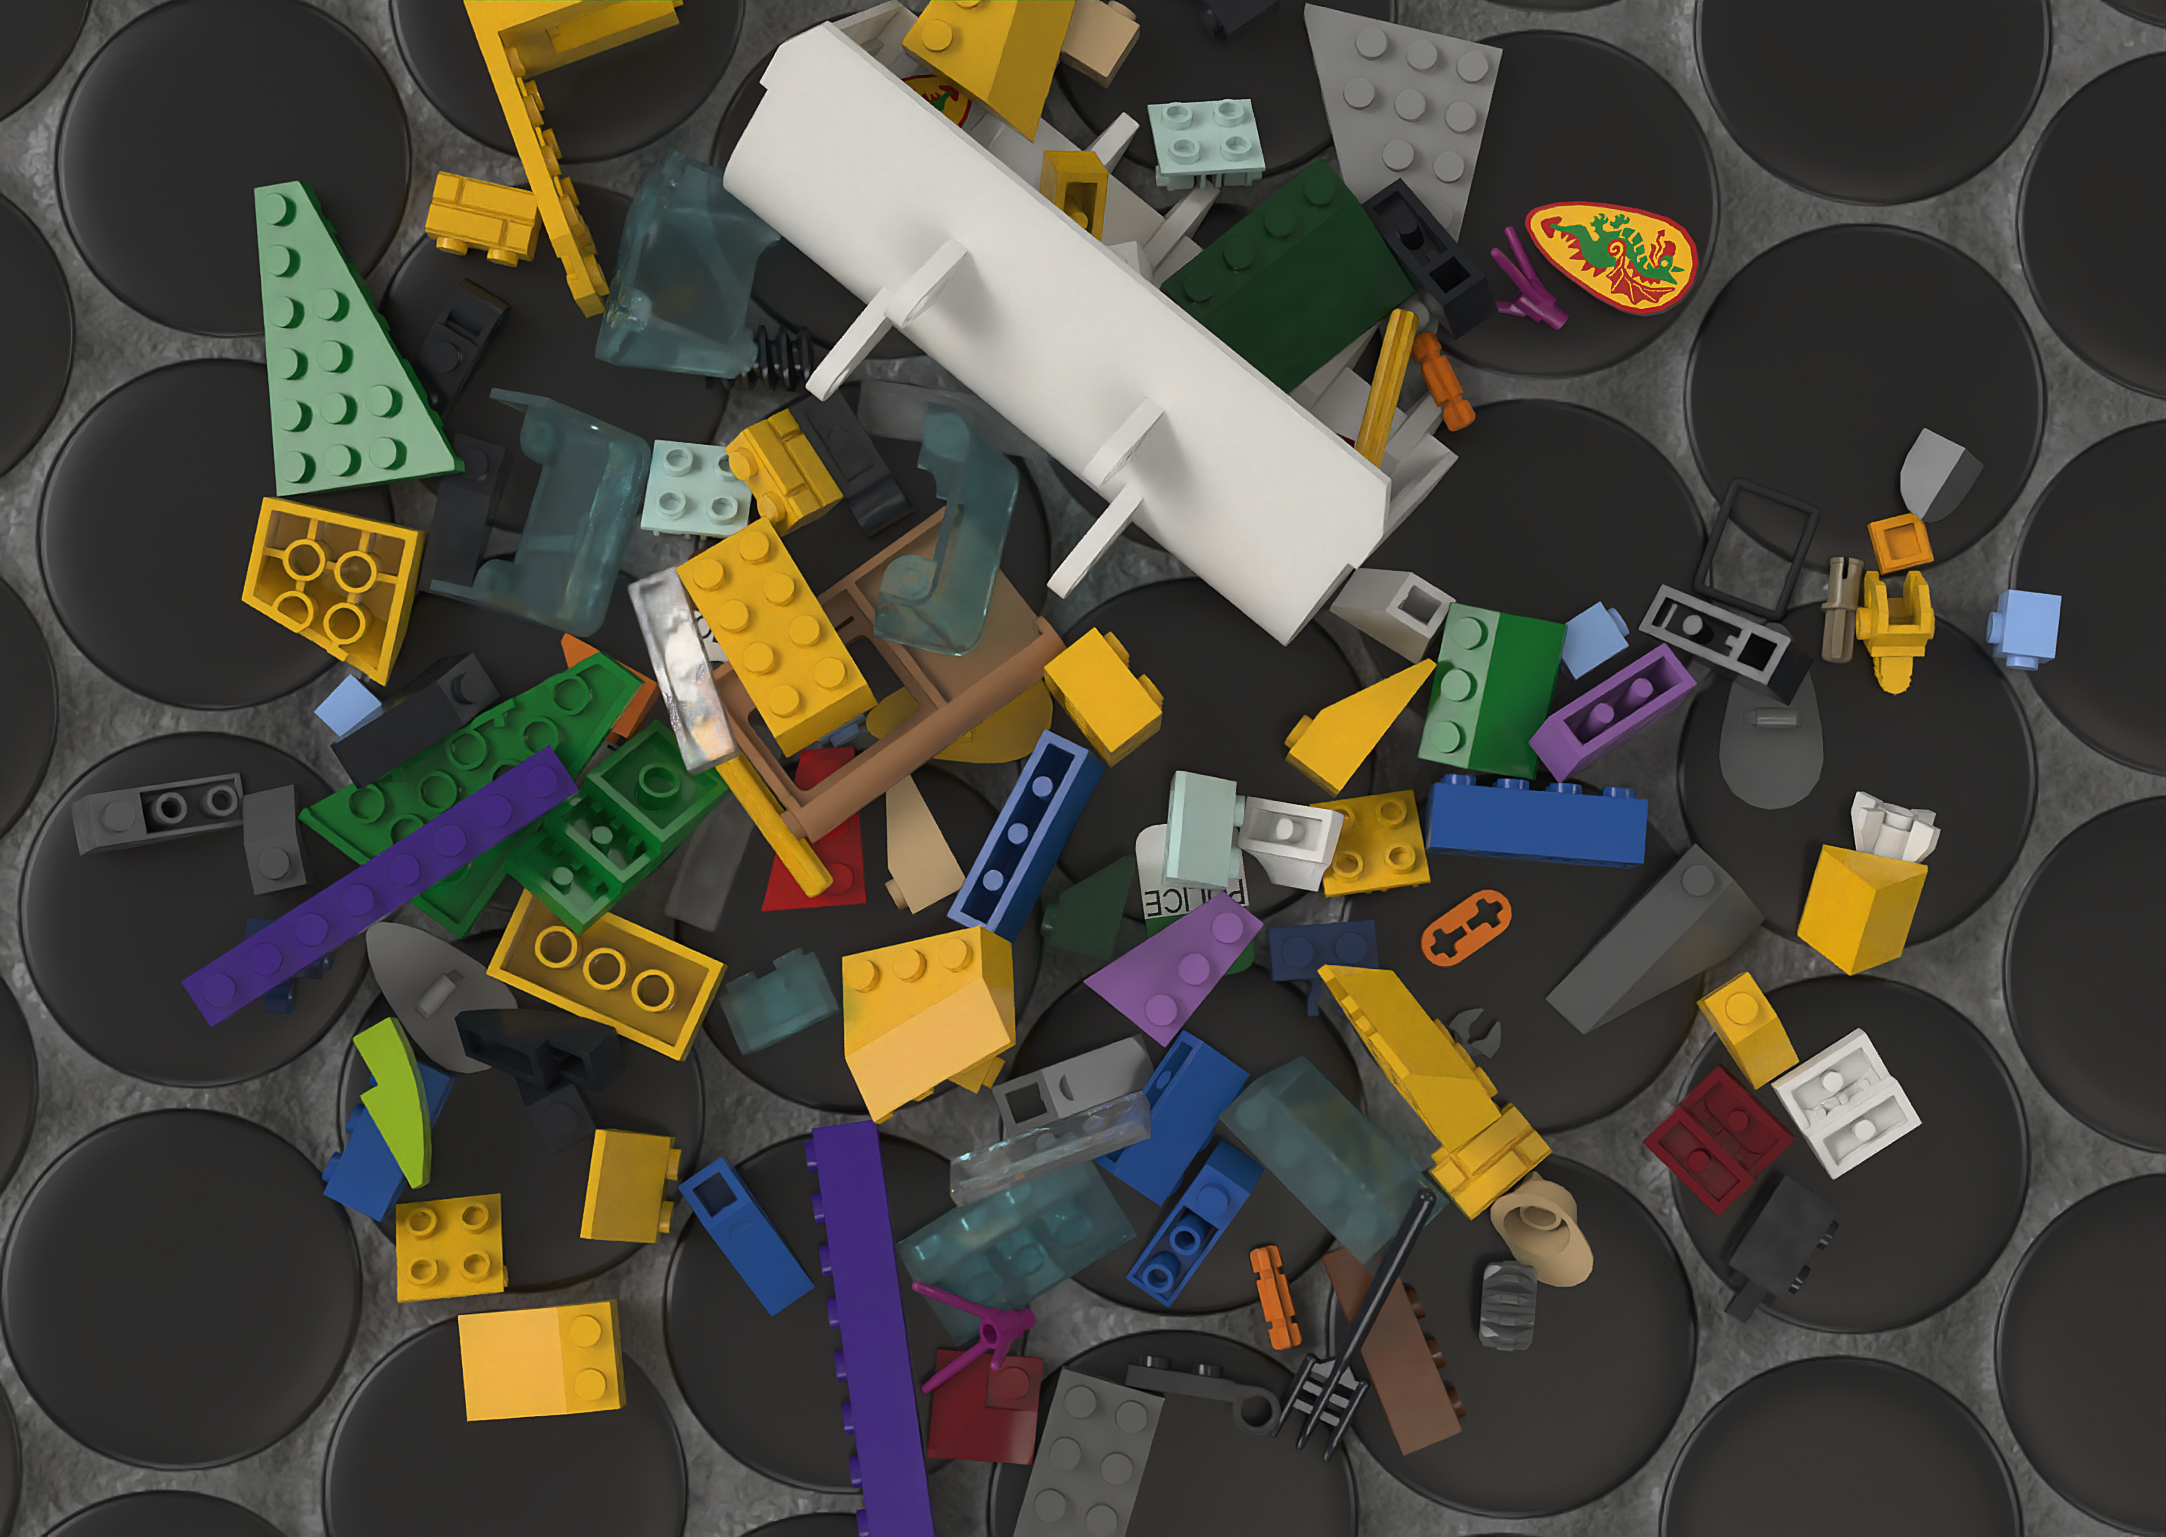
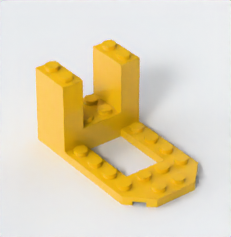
M463 0L557 258L561 257L568 274L566 279L573 297L586 318L605 312L606 308L602 296L609 294L610 291L600 264H597L594 256L598 254L588 225H585L582 215L578 212L577 207L580 206V202L570 176L560 179L559 175H562V171L557 159L563 158L553 129L542 130L541 125H544L540 111L545 110L538 87L535 80L525 83V79L679 24L674 8L684 5L683 1Z

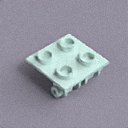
M1224 99L1220 101L1173 102L1169 104L1148 105L1147 109L1159 164L1156 166L1155 171L1157 187L1166 186L1168 191L1193 188L1194 175L1197 178L1198 189H1205L1206 175L1211 174L1214 188L1221 187L1222 174L1224 186L1245 185L1246 187L1251 186L1252 181L1262 179V171H1265L1266 167L1250 99Z
M655 440L641 529L653 530L654 536H660L661 533L685 534V539H691L692 535H700V540L706 541L708 536L726 539L750 525L749 512L752 492L745 481L739 480L731 471L729 456L724 450L726 447Z

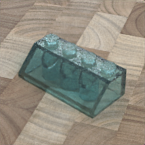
M1303 1055L1256 1079L1218 1116L1228 1130L1373 1277L1419 1189L1430 1188L1437 1195V1202L1424 1227L1450 1203Z
M1074 1134L894 1246L914 1282L920 1281L927 1285H932L980 1305L998 1308L1002 1312L1007 1309L1014 1311L1020 1309L1137 1236V1233L1078 1137ZM923 1295L957 1346L979 1334L980 1317Z

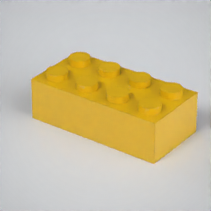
M766 515L675 568L786 758L878 705L866 680Z
M1094 627L1044 666L1043 669L1045 685L1049 692L1111 769L1160 730L1163 713L1161 705H1163L1162 700L1164 698L1145 674L1136 679L1128 669V663L1130 662L1128 658L1130 655L1115 635L1110 631L1105 636H1102Z
M524 888L485 974L580 1017L615 1027L618 1034L678 1061L685 1062L728 965L611 912H607L579 936Z

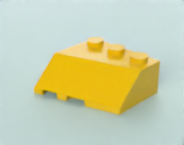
M931 0L907 33L901 45L905 54L1034 144L1039 120L1045 101L1048 98L1053 74L1061 48L1065 42L1077 0Z
M263 497L241 600L293 632L299 633L321 646L331 655L343 662L349 663L385 687L407 632L428 531L283 498Z
M976 926L842 957L845 1059L875 1123L880 1125L895 1116L893 1110L913 1099L919 1102L934 1093V1086L956 1073L965 1075L1016 1045L1012 943L988 929Z
M1327 964L1317 970L1386 1078L1449 1154L1502 1117L1491 1100V1097L1497 1094L1498 1091L1480 1066L1476 1067L1459 1042L1455 1043L1448 1030L1438 1018L1434 1021L1431 1020L1393 971Z

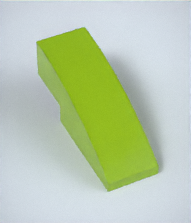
M388 1017L352 1038L378 1083L376 1087L360 1095L412 1189H417L430 1183L432 1156L430 1114L423 1079L413 1049L398 1018Z

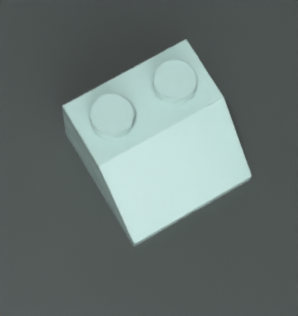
M1187 771L1175 772L1170 786L1162 885L1225 891L1228 887V879H1238L1240 848L1231 847L1233 827H1242L1245 796L1236 795L1237 782Z

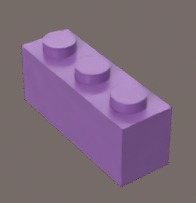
M1663 643L1549 716L1528 743L1558 783H1563L1675 710L1697 683L1667 644Z

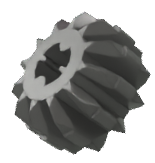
M1504 1260L1503 1262H1490L1484 1269L1479 1324V1339L1483 1346L1497 1348V1351L1513 1352V1350H1527L1532 1344L1538 1278L1533 1266L1523 1265L1517 1261Z

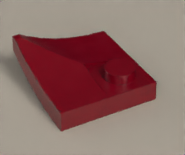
M938 1348L935 1374L966 1351ZM985 1352L943 1384L933 1389L926 1458L1033 1465L1043 1357L1007 1354L1000 1369L993 1371L990 1368V1363L994 1353Z

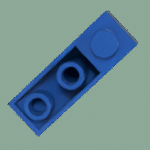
M1221 1139L1136 1261L1126 1279L1169 1308L1250 1196L1266 1168L1224 1139Z
M721 1156L678 1186V1189L706 1230L771 1317L816 1287L727 1156Z

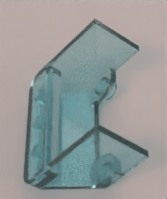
M492 388L489 398L526 413L520 434L521 447L524 454L530 460L542 464L543 469L514 562L511 563L500 559L486 562L479 569L472 588L433 579L430 589L491 612L562 633L567 632L578 637H589L602 625L650 471L652 461L650 447L643 438L550 398Z

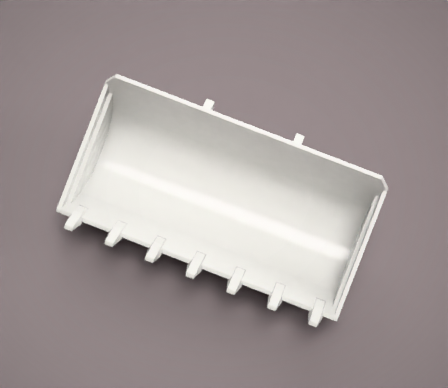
M897 0L888 1L833 23L826 21L783 42L777 49L759 82L768 90L732 153L724 173L723 186L868 305L809 378L805 388L822 402L827 400L891 327L894 326L1110 503L1109 507L1047 583V586L1061 598L1065 599L1075 589L1127 526L1133 522L1286 647L1313 618L1354 568L1357 570L1413 512L1458 459L1457 455L1433 437V434L1443 420L1441 414L1444 409L1442 406L1437 407L1430 391L1426 392L1405 413L1396 407L1380 469L1355 450L1371 386L1353 372L1352 369L1375 334L1381 321L1287 395L1159 290L1165 280L1203 251L1191 239L1219 195L1220 190L1214 188L1213 184L1206 179L1205 189H1198V185H1196L1163 217L1113 177L1111 173L1140 128V125L1125 112L1084 150L1094 151L1109 172L1102 240L1100 242L1039 193L1043 150H1082L1041 117L1033 144L973 101L965 124L962 128H959L901 80V78L933 73L908 57L903 50L901 42L918 17ZM1136 240L1152 264L1154 285L1106 246ZM1337 434L1355 440L1354 448L1351 447L1348 443H1346L1343 439H1341Z

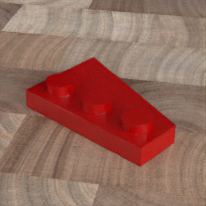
M855 747L802 750L794 784L802 791L812 789L856 757ZM860 811L814 844L807 836L804 837L832 876L833 883L830 887L815 897H808L776 853L761 912L867 904Z

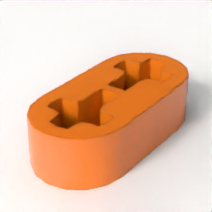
M1482 890L1468 897L1431 923L1423 931L1420 939V950L1423 957L1430 964L1437 967H1450L1461 962L1508 927L1512 917L1508 899L1500 892L1494 890ZM1481 899L1487 905L1496 902L1501 909L1495 915L1498 921L1497 926L1492 928L1486 922L1471 930L1466 922L1479 912L1476 903ZM1460 927L1465 933V936L1453 944V950L1456 952L1453 957L1449 958L1444 952L1438 955L1432 953L1430 947L1436 942L1433 936L1436 930L1439 929L1441 933L1446 935Z

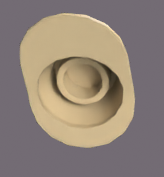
M1529 1172L1522 1183L1517 1185L1511 1193L1498 1198L1491 1206L1490 1219L1494 1227L1503 1237L1517 1262L1533 1266L1539 1281L1556 1287H1570L1585 1281L1592 1272L1594 1256L1588 1241L1577 1225L1576 1202L1572 1194L1563 1186L1552 1181L1543 1180L1538 1172Z

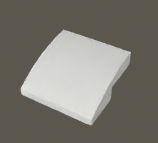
M1857 1028L1771 1083L1772 1088L1798 1130L1833 1180L1922 1124L1900 1084L1889 1074L1867 1034L1860 1028Z

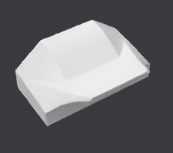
M1247 796L1243 825L1240 827L1236 847L1247 851L1258 859L1267 872L1271 883L1318 892L1324 870L1331 865L1344 814L1332 810Z

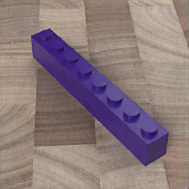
M548 745L187 977L181 983L210 1027L215 1028L578 794L579 789L551 746Z
M873 1120L812 1128L813 1139L804 1140L808 1171H818L821 1192L812 1193L816 1225L825 1223L828 1244L820 1245L819 1253L823 1277L833 1276L836 1296L827 1298V1311L830 1329H840L843 1350L834 1351L838 1383L848 1382L850 1403L841 1404L845 1435H855L858 1456L849 1457V1467L853 1489L863 1488L865 1509L856 1510L859 1537H937L879 1126Z

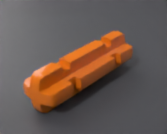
M1432 331L1424 332L1415 336L1411 355L1415 363H1421L1422 366L1419 371L1437 407H1443L1444 411L1441 415L1450 431L1460 430L1470 425L1475 420L1476 414L1469 400L1462 399L1461 396L1464 391L1446 355H1440L1439 352L1442 347L1435 333Z
M1277 1245L1257 1248L1250 1252V1260L1253 1272H1259L1261 1279L1256 1280L1266 1322H1272L1273 1328L1268 1329L1272 1347L1275 1350L1295 1347L1302 1343L1303 1338L1299 1322L1293 1323L1292 1316L1296 1315V1310L1287 1275L1280 1272L1279 1267L1284 1266L1280 1248Z

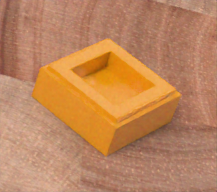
M1913 513L1872 522L1867 525L1880 575L1934 561L1924 521L1920 520Z

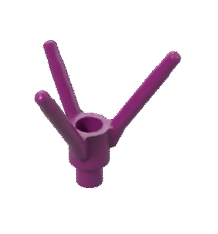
M1511 226L1506 227L1504 233L1523 274L1500 249L1494 248L1491 251V256L1520 289L1511 302L1495 300L1499 310L1497 312L1520 317L1528 315L1537 323L1543 320L1555 331L1559 330L1567 321L1569 314L1555 304L1556 297L1545 289L1514 228Z
M915 1281L912 1284V1289L915 1292L981 1318L979 1324L981 1339L979 1342L922 1384L920 1391L923 1394H928L990 1349H996L990 1363V1368L993 1371H998L1006 1358L1011 1344L1015 1340L1020 1339L1025 1330L1034 1327L1035 1316L1033 1312L1028 1308L1019 1311L1007 1309L1001 1312L998 1308L983 1306L932 1285Z

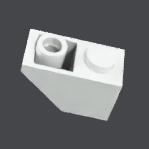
M1358 568L1335 599L1329 611L1414 664H1418L1443 630L1450 602H1456V600L1412 572Z

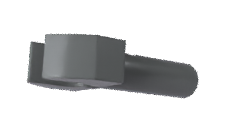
M1472 1009L1458 1013L1448 1025L1454 1031L1455 1043L1459 1042L1470 1057L1482 1054L1487 1059H1490L1500 1047V1022H1495L1484 1039L1475 1040L1469 1044V1027L1484 1009Z

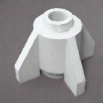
M1857 791L1851 809L1856 851L1920 864L1935 850L1941 829L1932 826L1936 813L1923 809L1909 810L1898 805L1882 803L1883 801L1865 792Z

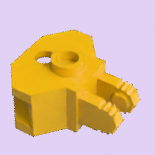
M1867 571L1861 585L1862 608H1857L1856 637L1858 640H1863L1871 657H1873L1875 665L1873 667L1874 675L1877 677L1884 692L1887 691L1896 696L1898 693L1907 691V687H1910L1913 656H1924L1925 645L1928 639H1933L1935 617L1934 610L1931 608L1929 586L1920 571H1909L1903 584V598H1887L1886 585L1883 581H1879L1878 571Z

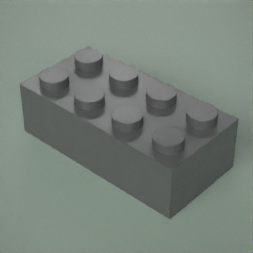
M1062 1365L1012 1537H1125L1165 1400L1164 1394L1143 1388L1126 1386L1125 1383Z

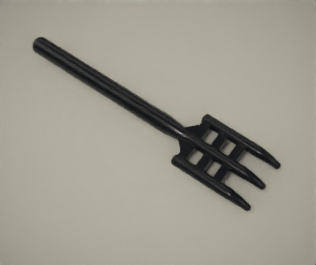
M1425 1187L1417 1191L1340 1342L1336 1356L1321 1360L1314 1353H1307L1280 1404L1281 1415L1279 1422L1269 1434L1272 1438L1277 1437L1295 1407L1308 1413L1296 1444L1298 1450H1303L1320 1419L1335 1426L1322 1458L1324 1462L1331 1460L1371 1386L1369 1379L1356 1376L1351 1363L1360 1352L1437 1202V1195L1432 1189ZM1312 1371L1326 1377L1325 1382L1322 1383L1310 1377ZM1338 1384L1352 1389L1351 1396L1337 1390ZM1304 1389L1317 1395L1316 1400L1313 1401L1300 1395L1302 1390ZM1329 1402L1343 1407L1342 1413L1328 1408Z

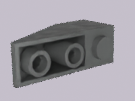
M240 773L90 794L70 804L80 856L134 848L243 826L244 794Z
M1140 1033L991 1087L1009 1138L1141 1090L1145 1087L1155 1070Z

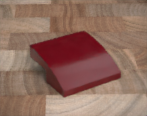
M1720 1062L1643 1140V1143L1719 1217L1756 1181L1757 1176L1795 1141L1796 1136Z

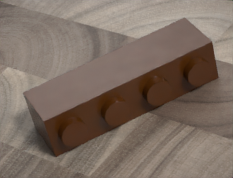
M1379 1231L1320 1255L1348 1326L1393 1240L1392 1238L1385 1241L1382 1233ZM1398 1276L1359 1353L1398 1449L1404 1456L1463 1432L1458 1419L1465 1417L1466 1412L1455 1386L1445 1389L1438 1369L1445 1367L1446 1364L1435 1337L1425 1340L1417 1320L1426 1317L1417 1292L1414 1287L1405 1290Z

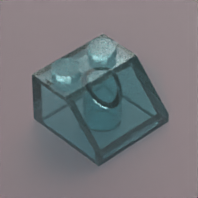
M802 948L795 949L773 961L777 970L759 979L755 972L752 971L726 984L729 994L719 998V1001L742 1055L752 1056L843 1010V1005L816 952L813 951L805 955Z

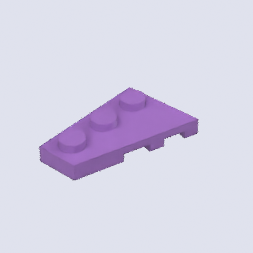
M1222 891L1085 979L1083 983L1165 1048L1262 928L1264 923Z

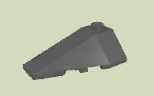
M1695 843L1688 846L1551 991L1545 1000L1582 1035H1585L1727 959L1766 918L1737 882Z

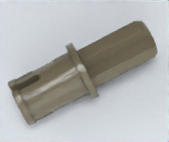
M1834 557L1830 559L1829 563L1830 576L1827 603H1822L1821 611L1826 613L1821 656L1825 661L1841 664L1849 663L1853 659L1857 608H1862L1858 604L1864 562L1859 559L1849 558L1848 575L1846 579H1843L1844 557Z

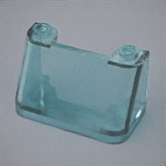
M669 148L642 184L632 201L625 221L609 289L610 293L607 297L596 344L595 358L615 366L735 379L740 372H749L757 356L758 344L752 342L753 330L743 326L757 261L767 246L772 248L776 246L781 234L724 188L723 177L725 171Z
M929 401L922 427V446L917 467L928 469L932 473L937 484L936 498L947 500V505L933 559L905 555L896 558L888 565L877 599L873 637L948 656H962L974 650L982 637L1019 491L1020 475L1016 466L965 412L954 407Z

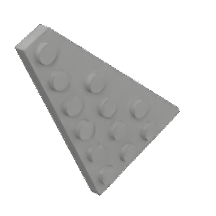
M1306 3L1303 21L1307 29L1313 54L1312 58L1320 83L1321 96L1338 158L1342 181L1356 196L1359 203L1363 204L1401 178L1458 243L1503 49ZM1415 290V293L1396 309L1411 311L1419 316L1415 336L1428 331H1432L1436 335L1439 320L1429 310ZM1392 312L1381 320L1378 327L1381 341L1384 340Z

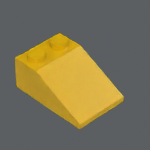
M1428 658L1322 709L1314 720L1305 714L1284 742L1291 749L1285 761L1335 798L1437 664Z
M596 1129L580 1238L655 1244L660 1242L661 1233L670 1234L675 1203L666 1201L669 1180L678 1181L682 1161V1149L674 1148L675 1137L620 1129Z
M617 1299L458 1315L467 1421L620 1409L626 1405Z

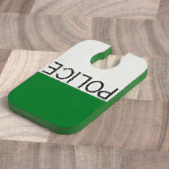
M1167 824L1153 825L1145 828L1136 840L1135 851L1147 940L1222 892L1218 890L1162 885ZM1233 827L1231 847L1237 848L1239 836L1237 827ZM1240 849L1238 879H1228V887L1224 892L1250 912L1242 850ZM1254 939L1249 942L1224 975L1245 971L1252 964L1255 957Z

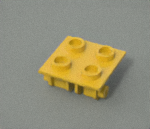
M1413 789L1310 804V807L1344 814L1331 865L1324 870L1321 879L1323 895L1326 898L1334 897L1338 899L1341 895L1362 892L1371 894L1372 891L1376 890L1386 892L1389 888L1410 885L1414 888L1418 887V884L1431 882Z
M500 1193L395 1204L398 1303L466 1297L488 1293L494 1294L504 1292V1287H508L507 1267L503 1266Z

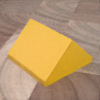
M1823 844L1797 929V936L1849 976L1901 957L1926 879L1928 866Z

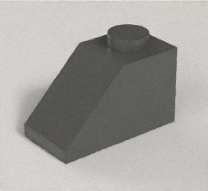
M295 784L243 796L244 847L255 896L270 898L317 887L305 826L297 818L301 813V807Z

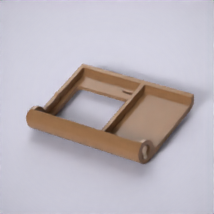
M948 503L816 597L844 646L847 648L859 639L869 640L919 704V709L915 715L808 791H802L796 787L750 726V719L758 712V709L729 660L694 685L787 811L782 813L780 817L797 841L807 836L814 844L1043 679V667L1067 648L1048 621L1041 615L1037 617L966 527L952 504Z

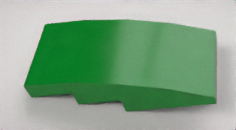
M655 719L587 773L578 794L547 814L543 827L506 856L503 869L574 932L581 936L678 847L725 798L731 789L718 771L658 719Z

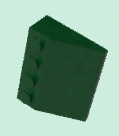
M1322 157L1165 280L1159 288L1163 294L1287 395L1415 293V289L1356 196Z

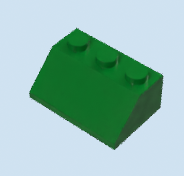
M1450 602L1418 757L1471 770L1536 780L1540 758L1528 742L1550 715L1568 625L1470 603Z

